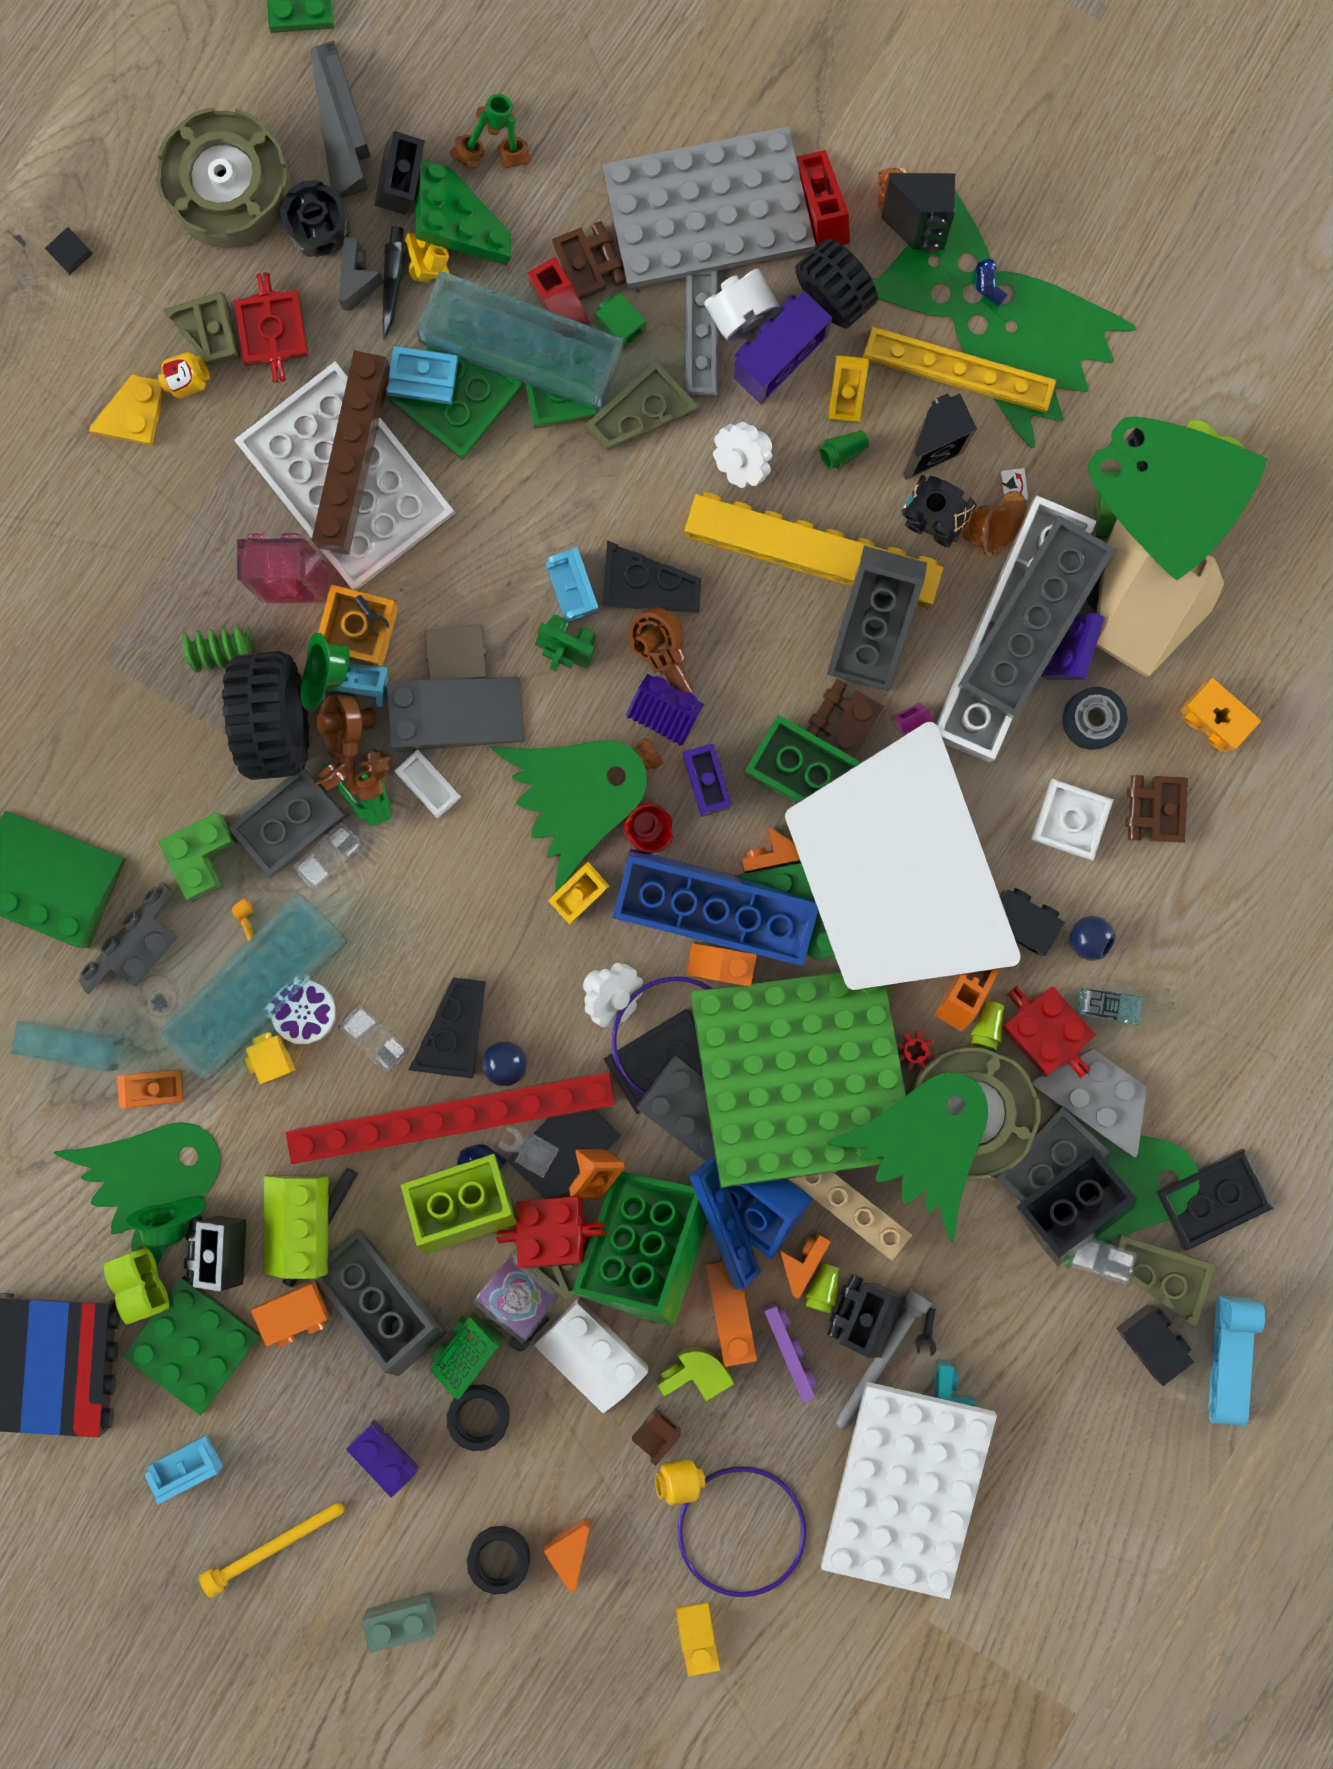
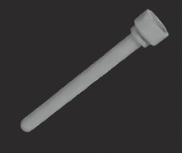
M911 1288L905 1297L906 1303L903 1306L905 1311L893 1328L881 1358H874L837 1417L836 1425L838 1428H847L861 1405L866 1382H876L915 1318L920 1317L922 1313L926 1314L933 1304L929 1298L917 1290Z

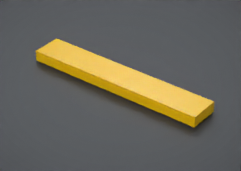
M873 326L863 358H867L869 362L1043 413L1048 411L1056 380Z

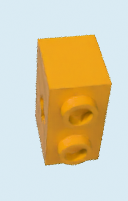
M1214 678L1205 681L1179 710L1185 715L1183 717L1184 721L1193 729H1201L1208 735V742L1220 752L1226 751L1228 753L1236 750L1261 722L1255 714ZM1220 712L1222 714L1219 719L1221 722L1216 724L1214 722L1216 718L1215 713Z

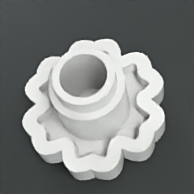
M743 421L736 425L729 424L720 429L719 433L714 437V442L718 447L713 451L717 468L721 472H727L728 481L740 488H744L749 484L756 486L763 482L771 472L767 462L772 459V443L768 435L762 431H757L756 427L748 425Z
M615 963L610 970L603 969L590 972L583 983V989L586 992L585 1012L600 1027L613 1028L617 1014L628 1005L630 996L642 987L643 979L637 976L635 969L621 963ZM643 992L628 1005L620 1022H625L636 1010V1000L641 997Z

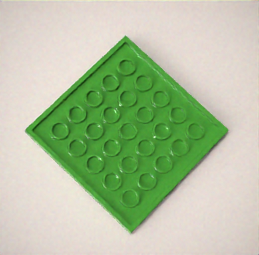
M840 972L751 984V987L740 985L691 992L690 997L720 1188L880 1166L883 1156L872 1160H860L861 1155L868 1148L867 1146L840 1147L829 1145L826 1142L867 1123L906 1097L886 985L852 990L846 986Z

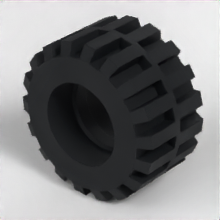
M825 239L795 266L797 279L803 291L810 295L832 317L831 322L839 327L849 328L878 301L875 284L865 267L846 247L832 239Z

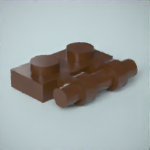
M602 221L596 222L591 226L594 236L586 239L581 227L552 239L563 270L579 300L606 290L603 280L605 276H611L615 286L626 282L622 260L617 258L612 246L614 243L612 235L609 231H606ZM601 250L605 262L597 265L592 251Z
M836 679L832 688H827L823 698L825 700L818 712L811 715L808 721L810 725L806 731L818 737L821 731L829 735L827 743L854 758L884 706L857 690L851 700H847L842 694L848 685ZM836 706L844 712L837 724L833 725L827 720Z
M1131 775L1130 788H1127V798L1130 799L1129 817H1126L1125 827H1128V840L1140 841L1141 828H1150V841L1184 843L1188 778L1154 776L1152 788H1143L1144 776ZM1143 799H1152L1151 818L1142 817Z

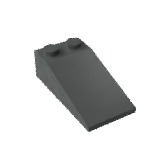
M868 546L863 547L827 675L889 691L925 580L926 562Z
M519 677L419 680L387 683L391 748L396 752L524 742Z
M357 1230L328 1256V1274L315 1279L385 1373L400 1376L447 1333L428 1306L361 1230Z

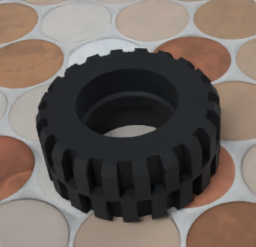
M283 651L235 656L226 665V674L223 676L224 689H222L225 732L228 736V746L230 752H232L234 764L238 766L240 774L250 780L298 775L303 771L306 766L305 762L308 760L309 723L308 711L305 710L301 701L302 679L298 673L296 663L290 655Z

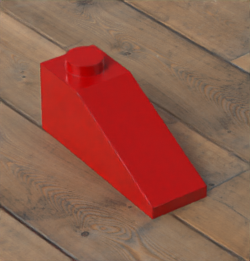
M826 150L797 156L796 160L812 232L817 246L825 239H832L841 245L850 244L849 213Z

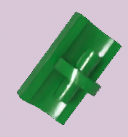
M553 615L547 624L541 623L535 645L544 649L542 655L552 660L550 669L555 672L560 664L572 668L575 663L587 669L592 660L596 634L588 629L580 628L576 638L565 633L569 623L566 619L557 615Z

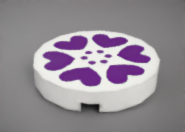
M297 980L285 985L276 994L271 1005V1020L275 1030L283 1039L294 1044H311L322 1040L331 1032L336 1021V1006L333 996L324 986L310 980Z

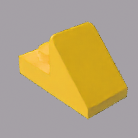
M836 355L835 368L832 374L828 419L860 422L869 359Z
M587 862L548 901L567 923L571 924L591 904L604 895L610 886L592 865Z
M702 1602L676 1607L681 1647L684 1652L688 1677L720 1671L709 1603Z

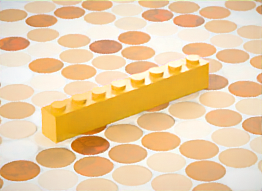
M704 492L702 496L695 494L684 530V538L852 587L864 546L908 557L904 550L888 547L887 550L875 547L876 543L868 539L857 538V541L844 538L845 534L834 529H826V532L813 529L814 525L807 521L795 520V523L782 520L783 516L773 511H765L764 514L752 511V506L746 503L736 501L733 505L721 502V497ZM919 556L915 560L926 562L927 567L925 580L916 606L929 610L933 605L944 567L937 565V561L932 558Z

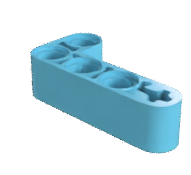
M1218 1296L1208 1410L1211 1424L1246 1426L1248 1423L1255 1333H1262L1265 1325L1264 1305L1253 1298Z

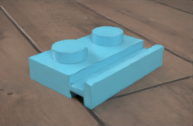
M393 346L389 385L387 387L388 396L452 405L459 361L458 355Z

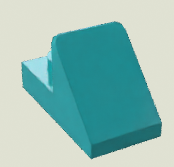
M937 1360L934 1397L974 1406L977 1401L973 1396L952 1394V1390L957 1391L958 1371L954 1370L952 1363L947 1360Z

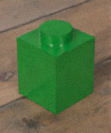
M621 293L614 298L611 296L607 297L597 308V324L621 351L646 331V321Z

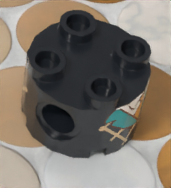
M317 180L303 181L292 187L286 194L287 198L284 200V204L282 202L280 213L282 224L294 246L308 257L326 256L339 250L344 244V237H349L350 220L344 202L337 190Z
M921 475L901 511L907 519L905 526L918 534H922L925 531L934 536L933 540L950 548L953 542L958 541L977 505L971 497L967 502L962 499L964 491L953 484L931 475L926 481L925 475Z

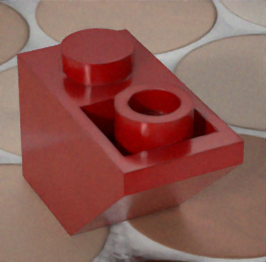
M556 257L527 272L532 290L562 339L590 323L570 280Z

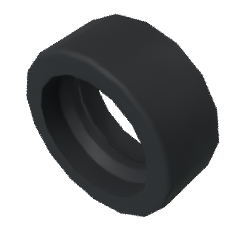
M485 1384L469 1386L459 1400L453 1398L447 1412V1429L451 1438L460 1447L470 1451H484L495 1446L504 1437L510 1421L509 1406L505 1397L497 1389ZM474 1398H482L489 1401L497 1412L495 1428L483 1437H474L467 1434L459 1422V1413L462 1406Z
M506 1526L489 1527L480 1532L472 1542L467 1557V1570L472 1582L482 1591L494 1595L507 1594L518 1588L525 1579L530 1564L529 1546L524 1537L515 1529ZM493 1541L509 1543L515 1549L518 1556L516 1570L505 1579L489 1577L480 1566L479 1557L482 1549Z

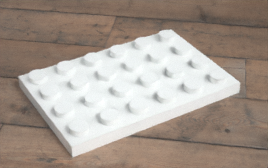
M336 361L234 440L311 538L348 379ZM381 418L379 419L350 554L321 549L352 590L355 591L455 514L452 507Z
M866 1382L821 1562V1570L950 1599L997 1418L996 1412Z

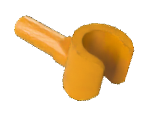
M243 898L233 905L232 913L241 923V926H243L249 944L253 945L257 943V940L247 917L255 911L250 902Z

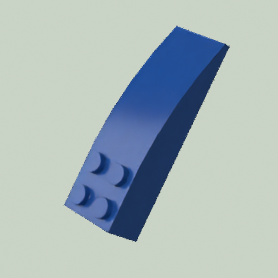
M630 849L613 918L803 966L818 914V907L813 900L693 864Z

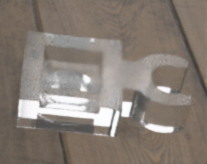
M509 1126L507 1131L515 1136L514 1144L508 1145L500 1141L498 1146L506 1152H518L519 1155L515 1162L543 1178L560 1148L534 1133H531L526 1140L522 1138L519 1129Z

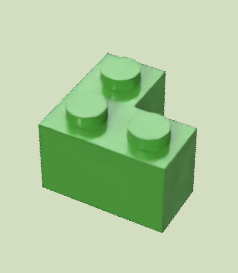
M216 812L158 841L186 900L196 901L224 887L210 858L237 845L238 842L228 829L230 825L223 814Z

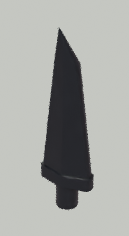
M397 226L391 227L390 242L385 244L383 340L394 321L404 256L407 249V243L403 242L404 228Z

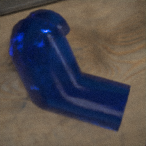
M987 258L980 261L975 268V288L981 295L999 307L1008 294L995 285L997 264L994 260Z
M478 1144L465 1147L460 1151L457 1164L462 1165L494 1154L501 1170L507 1159L489 1146Z

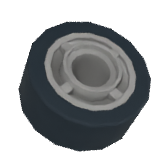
M1103 687L1086 688L1074 695L1066 704L1062 716L1063 729L1069 740L1078 747L1088 750L1103 749L1117 741L1124 733L1128 721L1126 706L1121 697L1110 689ZM1089 711H1097L1102 718L1100 726L1090 724L1088 720Z

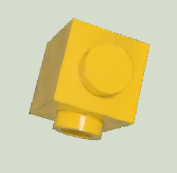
M271 1032L262 1034L252 1039L254 1045L245 1048L248 1054L244 1057L247 1068L251 1074H256L260 1085L296 1071L281 1035L272 1037Z

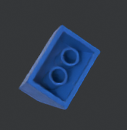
M788 1179L728 1187L749 1242L770 1259L776 1255L794 1231L813 1198Z

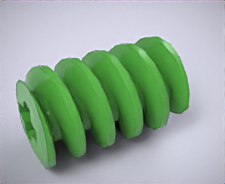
M248 624L246 634H242L238 625H236L231 636H229L225 627L221 628L220 637H216L212 629L208 630L207 639H203L200 631L195 632L194 641L190 640L187 632H184L182 635L186 662L196 673L202 670L203 665L208 671H212L215 668V664L220 669H225L228 660L230 661L235 656L254 654V641Z

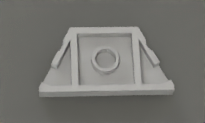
M1094 1049L1079 1056L1091 1069L1081 1079L1070 1065L1067 1064L1057 1068L1046 1078L1042 1075L1032 1080L1033 1087L1059 1106H1062L1070 1114L1132 1158L1137 1156L1147 1087Z

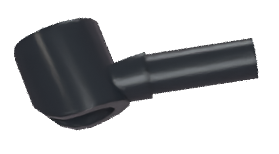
M361 595L354 599L370 621L369 629L374 635L379 636L373 629V624L377 620L384 621L389 629L388 621L382 616H377Z
M929 1308L923 1333L915 1340L918 1354L920 1353V1346L924 1342L931 1343L930 1356H933L936 1352V1344L932 1337L936 1311L934 1308Z
M543 1314L522 1342L515 1336H512L509 1346L517 1351L526 1350L535 1334L550 1319Z

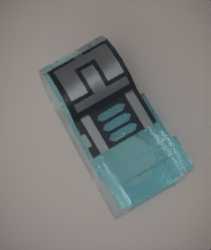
M1081 988L1077 1014L1140 1026L1144 996Z

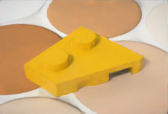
M131 375L92 423L89 431L94 435L153 446L164 390L159 380Z

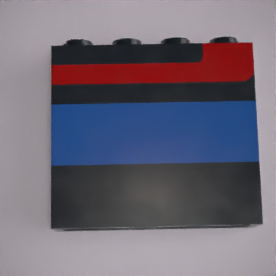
M0 1293V1432L101 1437L108 1431V1428H111L114 1418V1410L109 1408L110 1395L114 1394L116 1387V1376L112 1375V1364L117 1360L118 1342H114L115 1329L119 1328L121 1319L116 1309L115 1300H111L106 1304L13 1298L14 1294Z

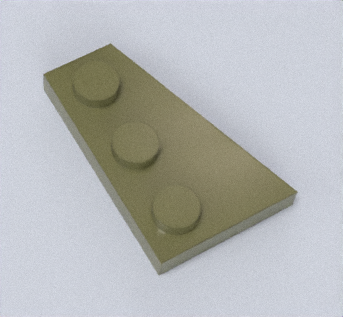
M656 360L585 424V427L608 451L699 411L700 407Z
M1119 1234L1115 1249L1133 1255L1128 1279L1191 1325L1197 1327L1216 1265Z

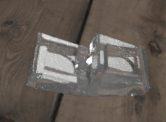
M341 822L319 840L311 851L296 862L292 869L315 892L342 868L364 844Z
M361 1003L338 1026V1029L363 1050V1054L386 1074L409 1052V1049Z
M1094 1239L1067 1259L1064 1264L1128 1286L1137 1253Z

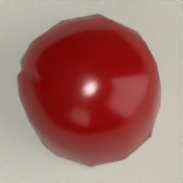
M646 802L639 804L625 818L624 833L626 839L635 849L653 854L663 851L672 842L674 837L672 834L673 821L662 806Z

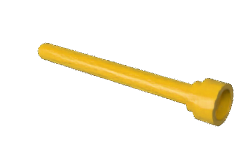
M340 1502L334 1503L225 1568H210L201 1573L199 1581L205 1594L209 1598H213L222 1593L224 1587L228 1585V1581L342 1515L344 1505Z

